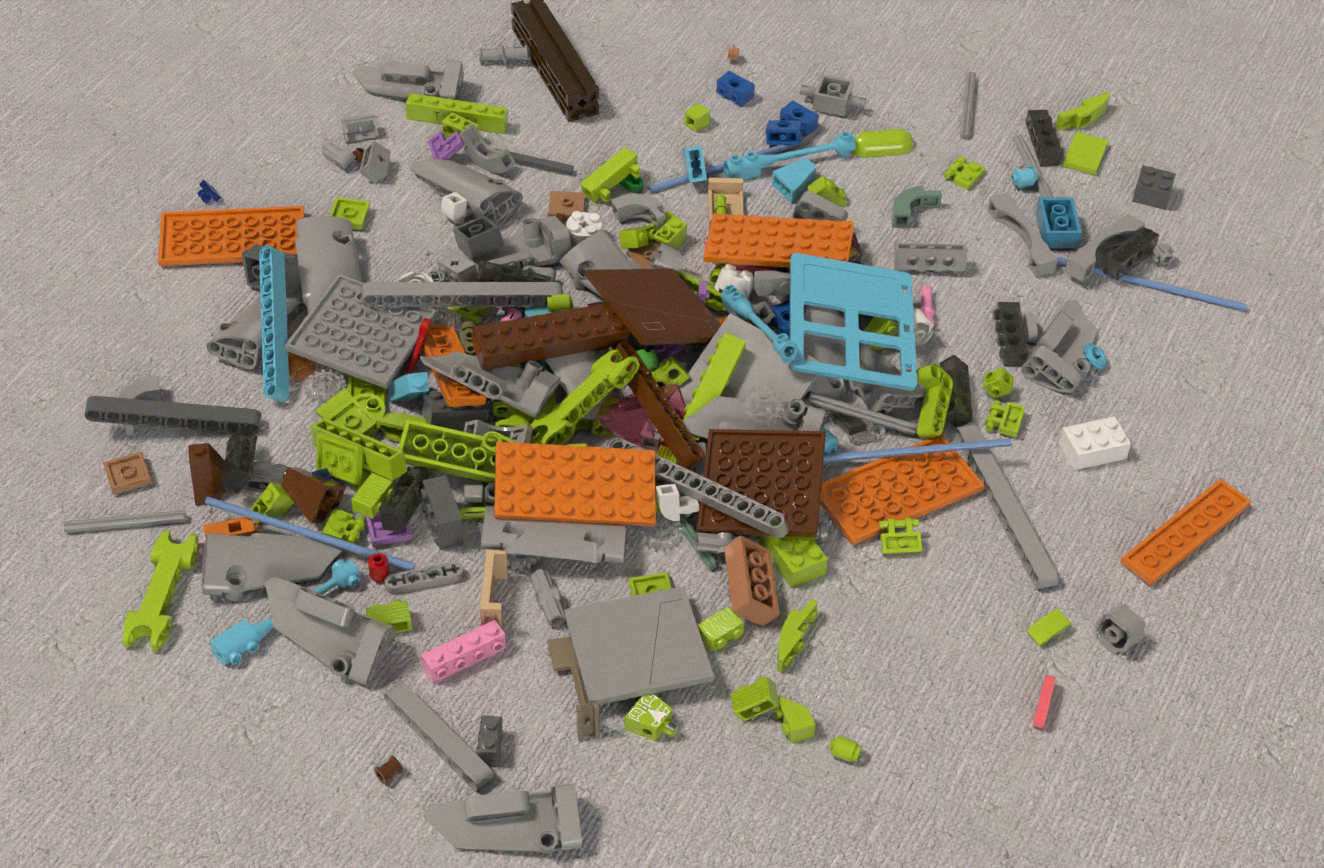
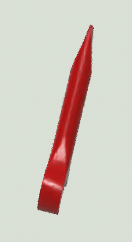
M424 318L420 324L417 342L408 363L406 375L412 374L423 345L431 333V330H429V325L432 322L431 319Z

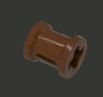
M391 756L388 762L380 767L376 766L374 772L381 783L387 784L391 777L403 772V767L396 757Z

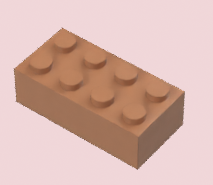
M740 535L724 548L733 613L764 627L780 615L770 550Z

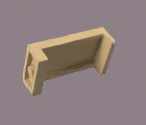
M709 178V229L712 216L715 214V197L717 195H724L726 197L727 215H744L743 178Z
M486 550L480 605L481 626L495 620L500 628L503 629L502 603H493L495 580L507 579L508 577L507 551Z

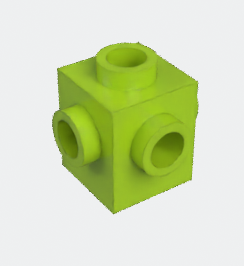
M1000 367L985 374L983 388L993 399L1004 396L1012 391L1014 377L1004 367Z

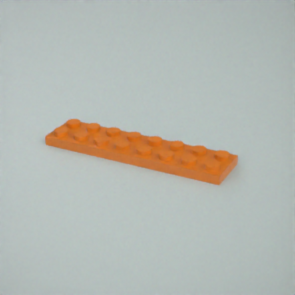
M452 323L431 324L429 326L431 333L422 348L426 357H438L457 351L465 353ZM432 369L448 407L486 404V396Z
M1219 479L1121 558L1120 563L1152 586L1246 510L1252 501L1224 480Z

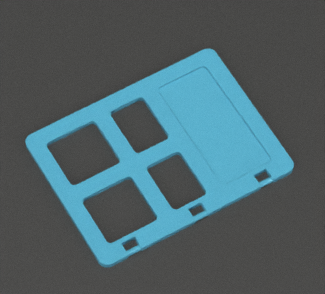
M800 253L792 254L790 259V339L797 345L798 353L796 359L789 363L790 368L798 372L910 391L914 390L917 386L911 275L902 271ZM902 289H906L907 293H902ZM804 305L843 311L845 327L805 321ZM858 314L898 321L899 337L859 330ZM904 327L909 328V332L904 331ZM804 334L843 340L845 342V366L805 360ZM859 343L899 350L901 376L862 370L859 363ZM906 367L911 368V372L906 371Z

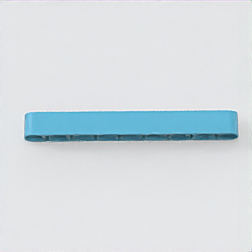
M265 245L259 253L263 389L266 397L282 403L288 399L290 392L288 351L285 350V345L288 342L285 256L282 251Z

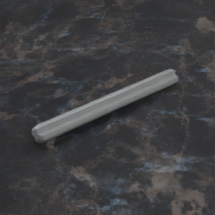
M970 71L966 77L960 133L961 138L965 137L966 139L970 134L976 73Z
M1021 134L1015 135L1013 141L1025 165H1031L1037 171L1038 180L1035 181V185L1041 197H1053Z
M810 393L808 397V403L912 435H915L917 431V425L815 393Z
M184 510L66 521L64 522L65 533L180 523L186 521V513Z

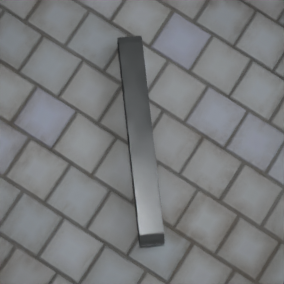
M106 396L88 397L84 414L85 418L92 422L255 435L260 432L262 419L261 412L256 409Z

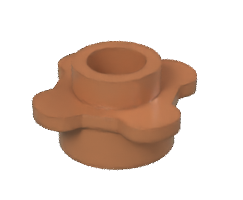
M735 44L728 51L730 63L733 60L737 61L739 57V48H736Z

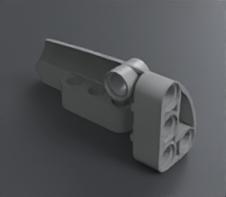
M556 216L539 219V224L536 218L523 220V230L504 240V245L499 247L498 250L490 251L477 259H468L476 265L479 279L474 282L501 280L521 275L522 269L525 266L541 267L560 262L572 249L567 227Z
M302 289L286 297L287 326L296 317L300 303L303 301ZM261 296L231 321L220 325L219 332L206 345L207 351L211 355L246 369H253L262 360Z
M1068 299L1036 343V348L1021 367V372L1025 377L1042 387L1071 393L1075 390L1083 376L1090 370V363L1084 358L1083 350L1087 344H1093L1098 328L1086 317L1078 301Z
M592 350L544 360L553 375L561 378L559 384L568 397L591 375V367L600 358L598 350ZM610 392L582 419L595 420Z
M859 343V363L862 370L901 376V372L875 349L869 348L868 344ZM846 380L852 390L858 391L868 410L898 418L917 410L923 405L925 393L918 384L914 390L910 391Z
M458 351L438 357H420L423 364L490 399H498L533 418H536L542 412L561 379L546 370L542 372V365L532 360L527 361L524 369L509 365L482 370L477 357Z
M717 396L702 409L683 420V423L692 435L707 440L709 429L820 431L825 411L807 406L799 398H793L789 402ZM791 408H796L799 412H794Z

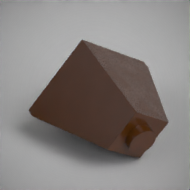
M209 443L188 445L195 505H207L205 504L207 497L221 500V496L226 491L230 492L235 487L234 469Z
M297 467L287 468L281 484L286 493L311 523H322L327 518L325 514L331 508L336 509L340 505L346 486Z

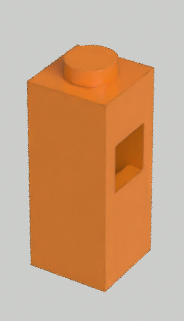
M247 517L203 525L205 539L207 533L248 537L254 533H259L257 523H253L252 519Z

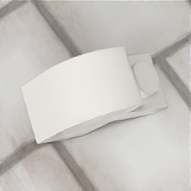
M453 192L442 197V214L456 224H464L465 217L473 214L470 205L467 204V200L458 193Z
M675 484L656 486V500L661 513L667 519L680 521V514L699 512L698 501L689 496L679 497Z

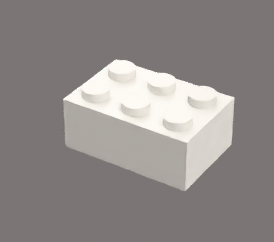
M1115 416L1063 427L1059 444L1074 470L1127 459L1131 446L1129 439Z

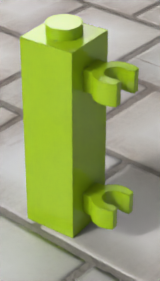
M624 147L584 179L580 186L582 192H585V197L593 203L599 198L608 203L612 199L608 196L610 194L609 190L630 173L636 179L641 176L637 154Z

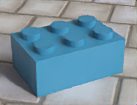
M1039 197L1036 218L1043 241L1048 244L1050 249L1078 248L1082 231L1073 197Z

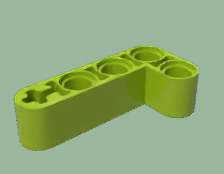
M935 363L921 367L916 371L918 382L926 388L917 426L918 436L922 440L934 438L942 434L953 389L952 378Z

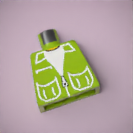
M654 693L643 695L627 713L624 723L625 730L652 741H656L663 732L670 737H674L679 726L672 723V708Z

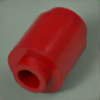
M381 553L373 554L368 559L369 576L374 582H384L389 575L388 558Z

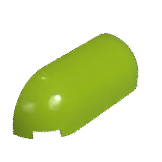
M905 129L861 132L854 138L856 143L855 150L850 152L863 158L903 155L913 149L914 141L912 135L906 132Z
M676 271L695 295H697L699 282H707L686 271ZM707 282L706 290H709L708 301L704 300L706 306L717 311H726L721 298L723 290L719 288V291L714 288L715 285Z
M387 413L382 418L378 417L376 425L386 435L387 439L400 442L406 419L426 423L425 418L407 414Z

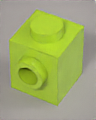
M700 103L690 107L685 111L684 125L694 132L701 130L710 124L711 111Z

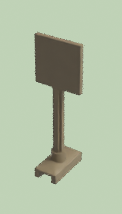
M564 637L547 640L554 672L571 670L579 702V705H576L578 741H583L584 735L591 734L595 735V739L600 738L598 702L588 703L571 638Z

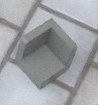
M648 419L641 433L640 447L658 452L663 438L658 431L652 430V421Z

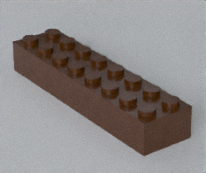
M608 303L473 326L471 340L481 369L487 370L526 363L528 360L537 361L615 347L620 340H628L630 331Z

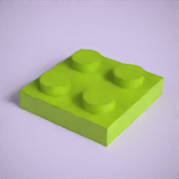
M336 197L329 216L349 220L352 223V229L363 230L370 209V201Z

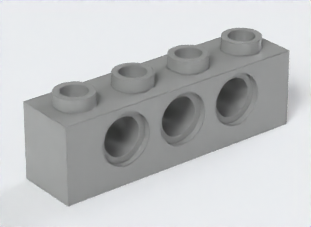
M895 243L893 263L894 269L898 271L916 270L924 272L926 270H933L935 272H943V270H948L955 273L966 271V244ZM910 256H916L915 260H909L908 258ZM929 256L934 257L931 261L926 260ZM952 257L951 260L944 261V258Z

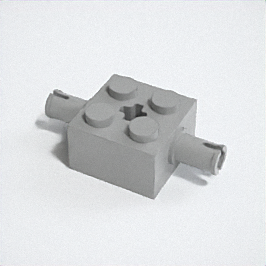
M822 74L816 88L802 84L800 89V95L814 97L812 109L820 112L845 116L850 105L864 109L866 104V98L852 95L854 81Z

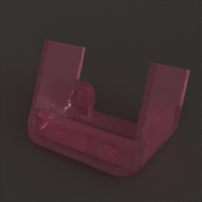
M679 384L660 387L677 414H683L686 405ZM633 393L598 416L601 425L618 438L632 444L655 437L646 407L643 408Z

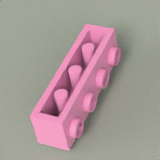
M495 620L421 654L422 670L430 682L434 684L506 649L505 633Z

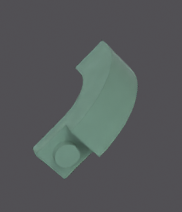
M918 186L901 192L893 203L892 227H910L911 212L913 210L940 208L941 191H924L923 186Z

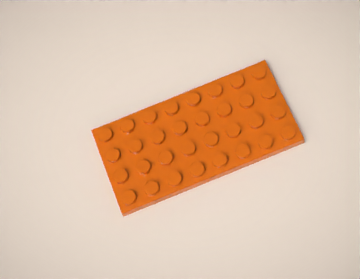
M304 206L161 212L158 264L159 266L243 262L242 252L256 244L261 246L269 245L282 252L297 256L295 239L298 238L296 223L304 218Z
M722 213L713 214L703 262L790 268L791 255L794 253L849 262L854 222L744 216L739 214L727 215Z
M941 434L910 447L950 443ZM957 451L883 457L822 482L820 504L851 545H855L886 532L887 528L879 529V521H886L889 518L894 520H904V518L908 517L917 519L984 491L985 485Z
M496 442L494 518L655 526V450Z

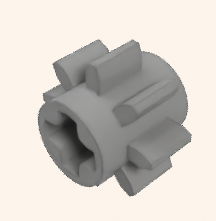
M1160 243L1153 248L1154 255L1151 257L1159 265L1161 263L1166 265L1173 260L1172 253L1175 251L1167 243Z

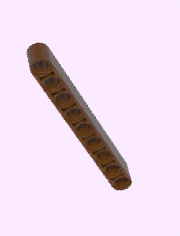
M620 340L614 350L620 351L623 360L633 356L637 358L640 364L638 371L627 385L681 467L693 472L704 458L703 451L633 346L627 341ZM616 355L611 359L613 363L616 360ZM631 362L628 365V367L626 368L627 371H630L632 369L633 362Z

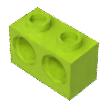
M450 113L442 120V133L448 139L456 131L460 133L469 124L474 122L455 113ZM474 123L475 127L479 132V125Z
M672 356L664 359L660 363L659 368L651 372L657 383L663 382L659 387L667 398L690 377L687 370ZM677 369L675 373L669 374L670 370Z

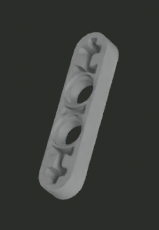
M449 562L390 574L385 579V589L390 594H400L455 583L463 578V566L458 562ZM432 573H437L440 575L436 579H432L429 577V575ZM412 577H417L420 579L416 583H412L409 581V579Z

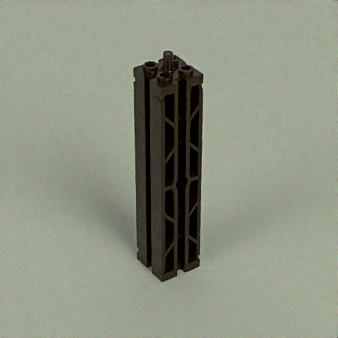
M529 0L527 4L524 1L511 3V14L514 17L512 19V30L522 47L528 45L531 62L563 115L566 116V120L568 122L579 120L580 115L583 114L586 117L599 115V103L597 102V99H599V87L595 84L591 74L544 0Z

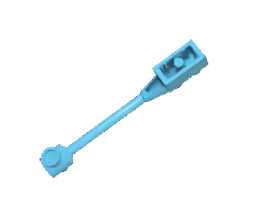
M844 131L840 136L834 137L833 143L777 155L756 154L753 151L747 152L746 156L743 157L731 155L729 160H724L723 174L726 178H743V180L761 176L762 168L777 161L829 150H835L840 157H848L850 151L855 150L856 143L854 136Z
M735 285L726 286L721 294L725 310L744 321L749 319L773 341V349L781 357L783 363L794 361L798 353L797 345L787 334L777 335L755 314L752 303L741 291L735 288Z
M340 559L331 568L333 579L314 591L323 595L335 586L345 588L349 585L351 588H354L360 583V570L353 561L345 562L343 559ZM272 618L250 625L243 619L210 640L212 654L223 665L229 662L233 665L239 663L243 653L246 651L254 653L258 650L260 641L274 628Z

